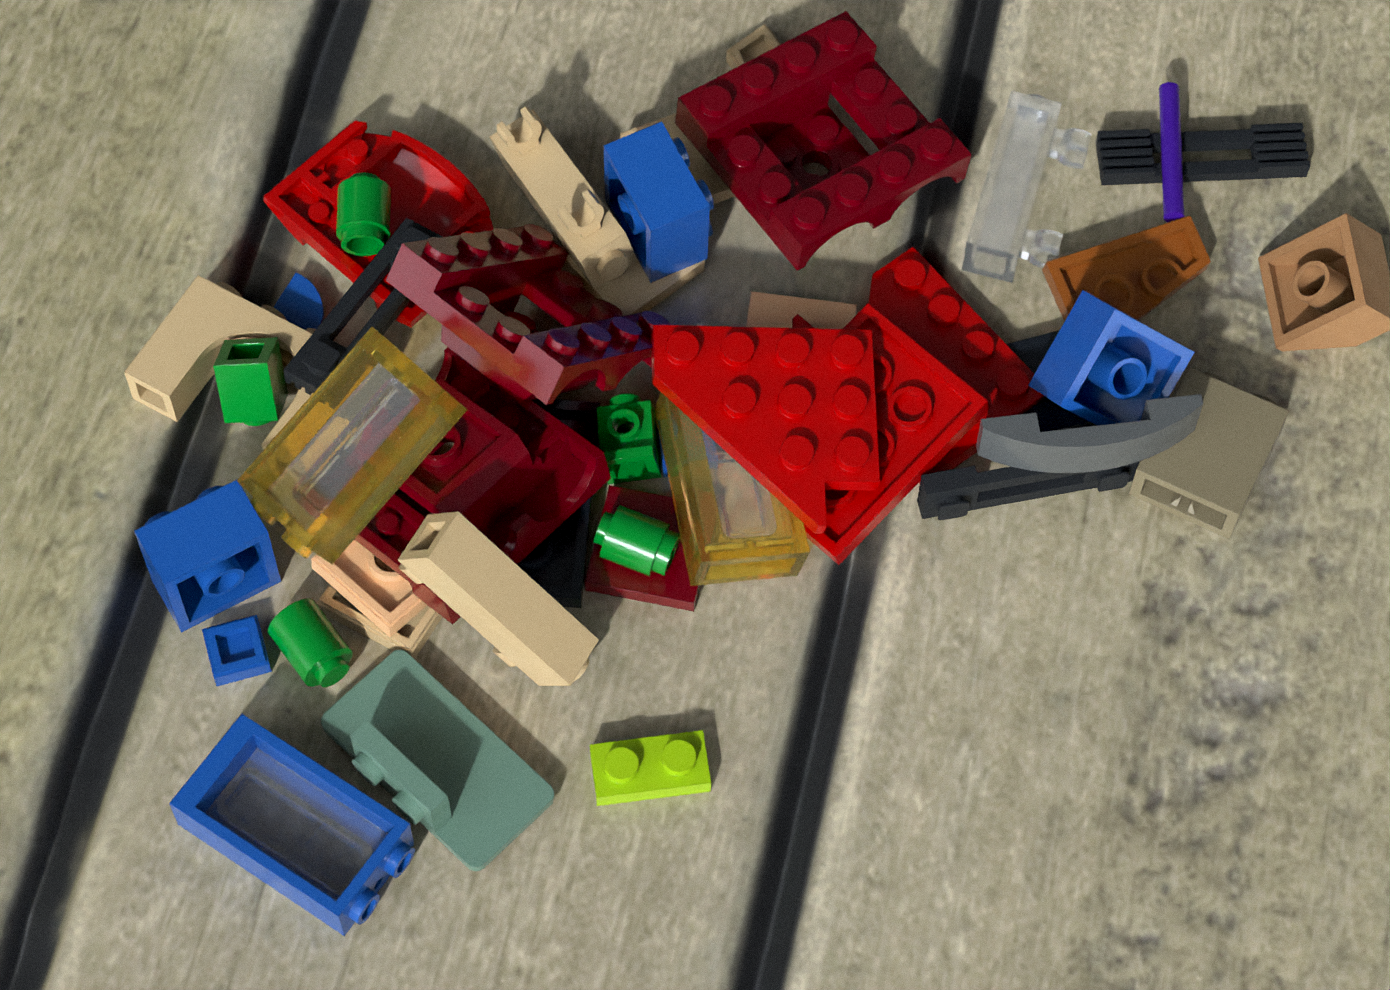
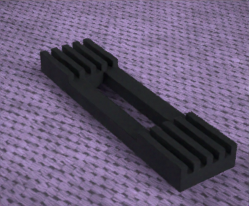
M1303 122L1253 124L1250 129L1181 132L1182 152L1250 149L1252 159L1182 162L1183 182L1307 177L1311 165L1310 161H1307L1309 154L1306 151L1307 143L1304 142L1305 132H1302L1304 128ZM1149 129L1098 131L1095 145L1101 186L1162 183L1161 163H1154V158H1152L1153 153H1161L1160 133H1150Z
M406 218L284 368L285 382L289 384L294 382L296 388L300 390L302 387L305 388V393L309 395L314 393L316 399L321 401L323 398L325 403L331 406L362 368L361 363L411 300L394 288L347 348L335 342L334 339L387 273H389L402 243L427 240L430 237L442 238L443 236Z
M1139 462L1113 469L1083 473H1047L1014 467L977 472L975 465L921 475L917 502L922 519L938 517V520L953 519L966 516L968 511L1093 488H1097L1099 492L1123 488L1128 482L1133 481Z

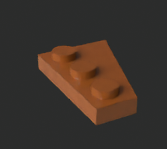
M1187 216L1045 263L1042 271L1064 322L1082 290L1133 318L1141 320L1204 272L1211 260L1191 216Z

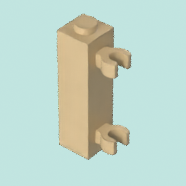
M528 107L522 108L520 110L522 116L507 126L503 121L498 123L497 132L490 136V140L503 166L561 246L563 245L593 290L607 281L620 277L627 268L638 262L625 231L533 109L530 110Z
M460 512L428 514L399 557L398 561L401 564L398 568L416 584L424 583L495 646L492 650L493 653L508 666H517L538 686H571L574 681L581 677L589 665L588 657L599 639Z

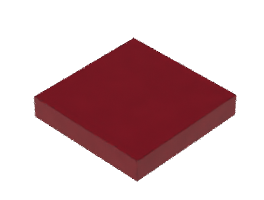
M609 485L602 516L605 511L615 514L618 506L622 505L669 523V530L681 534V537L665 576L655 572L648 576L601 558L600 551L602 546L594 543L585 579V591L694 612L717 515V506Z

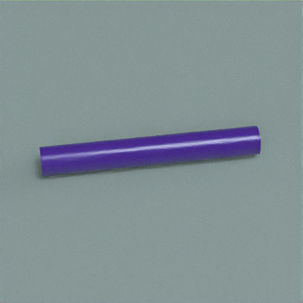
M1173 82L1163 83L1159 86L1163 219L1167 223L1185 217L1180 88L1178 84Z

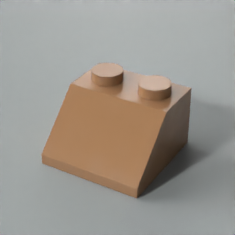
M1345 213L1258 257L1276 349L1280 351L1356 347L1390 331V272L1382 236L1351 215Z

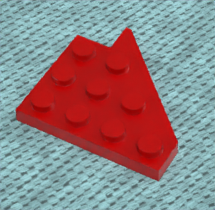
M914 247L872 274L869 304L988 400L990 409L981 419L1020 415L1046 398L1029 386L1034 376L1030 368ZM981 419L929 473L952 470L977 453L976 443Z
M869 303L843 329L872 330L880 484L876 491L825 490L827 526L823 534H815L796 517L798 530L838 565L921 481V475L928 474L990 409L988 400ZM799 314L792 319V328H814Z
M653 325L651 333L652 384L815 534H823L827 526L825 490H877L880 484L872 330Z

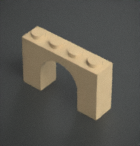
M198 275L124 373L134 400L178 422L206 383L215 374L213 365L224 340L278 337L282 363L284 366H287L316 329L307 328L304 330L288 322L285 316L277 309L269 305L259 307L244 299L232 286L224 282H217L215 284ZM365 357L361 363L362 368L331 406L327 405L323 398L321 401L316 399L314 393L311 395L305 393V388L298 389L290 406L261 444L269 471L291 483H294L301 476L308 481L323 479L328 475L384 396L380 368L371 358Z

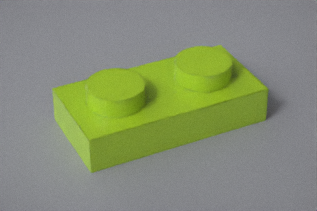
M703 730L589 744L597 806L711 792V778Z

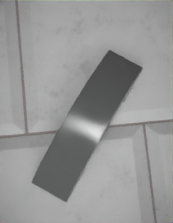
M1201 394L1146 400L1140 421L1040 432L1036 413L981 419L976 449L978 456L996 463L1029 471L1083 473L1113 469L1150 458L1186 438L1196 428L1203 407V399Z

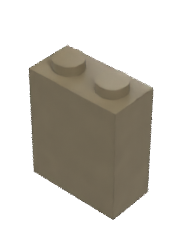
M1188 367L1173 397L1202 395L1203 407L1196 428L1186 438L1169 449L1141 460L1136 469L1129 495L1230 540L1278 441L1289 410L1277 406L1272 399L1264 395H1252L1229 385L1216 374L1202 373Z

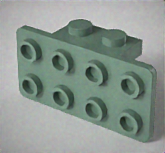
M395 650L389 654L321 717L324 732L353 758L352 763L360 775L373 786L380 784L393 796L392 801L408 821L415 825L420 822L472 871L483 870L554 802L553 787L404 650Z

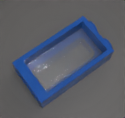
M244 714L238 717L169 803L179 826L343 936L347 934L355 922L361 925L370 917L379 902L380 895L377 894L390 876L397 878L405 871L415 853L409 822Z

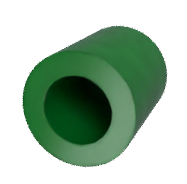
M305 598L290 604L280 611L269 624L268 634L307 686L321 685L322 687H329L339 682L348 673L350 668L348 664L352 659L353 652L313 599Z

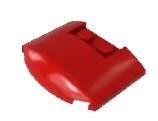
M356 120L263 196L265 204L303 246L306 243L310 245L353 283L376 256H357L347 253L342 249L341 240L336 235L338 186L353 174L361 172L372 173L390 186V237L406 218L443 237L461 235L462 233L491 231L494 229L490 219V209L484 198L469 179L449 160L424 143L396 130L392 131L391 137L365 133L368 128L367 122ZM387 273L369 296L375 301L376 309L382 305L394 289L392 285L385 281L389 273ZM410 301L396 318V321L413 327L428 313Z

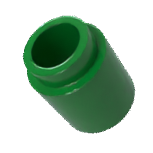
M366 172L356 173L342 181L338 186L336 235L341 240L342 249L347 253L357 256L376 255L390 237L391 188L375 174Z
M619 505L615 514L605 511L593 542L602 546L600 551L601 558L648 576L652 572L665 576L674 558L681 534L669 530V523Z

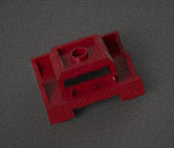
M847 11L678 97L675 124L797 271L806 267L813 254L825 242L842 230L859 223H869L875 229L889 221L899 206L926 184L942 177H951L956 183L964 180L972 156L941 118L930 123L874 59L877 45ZM830 93L876 145L879 151L870 155L828 106ZM812 162L819 163L825 166L829 172L822 176L809 174L802 166Z
M525 224L524 226L505 229L495 228L491 231L462 233L461 235L442 238L430 237L427 240L402 243L385 280L442 324L441 342L519 403L539 399L546 405L552 404L559 394L583 389L595 379H597L595 386L603 392L616 389L623 377L641 361L652 368L651 333L653 325H671L665 317L652 311H643L623 316L622 311L614 304L597 299L583 288L584 284L577 276L561 270L569 253L553 242L554 237L549 231L535 224ZM521 295H524L565 327L539 332L532 319L521 313L514 312Z
M447 347L444 350L445 355L441 369L428 390L405 408L389 411L380 406L366 419L365 432L359 446L341 468L320 480L308 481L301 476L293 484L306 511L338 536L343 532L347 533L410 582L414 595L453 625L461 616L424 583L416 584L398 568L401 564L398 561L399 557L425 517L391 492L396 486L432 514L460 512L518 565L610 480L611 476L605 454L602 450L533 401L519 403ZM444 443H454L448 452L441 455H432Z

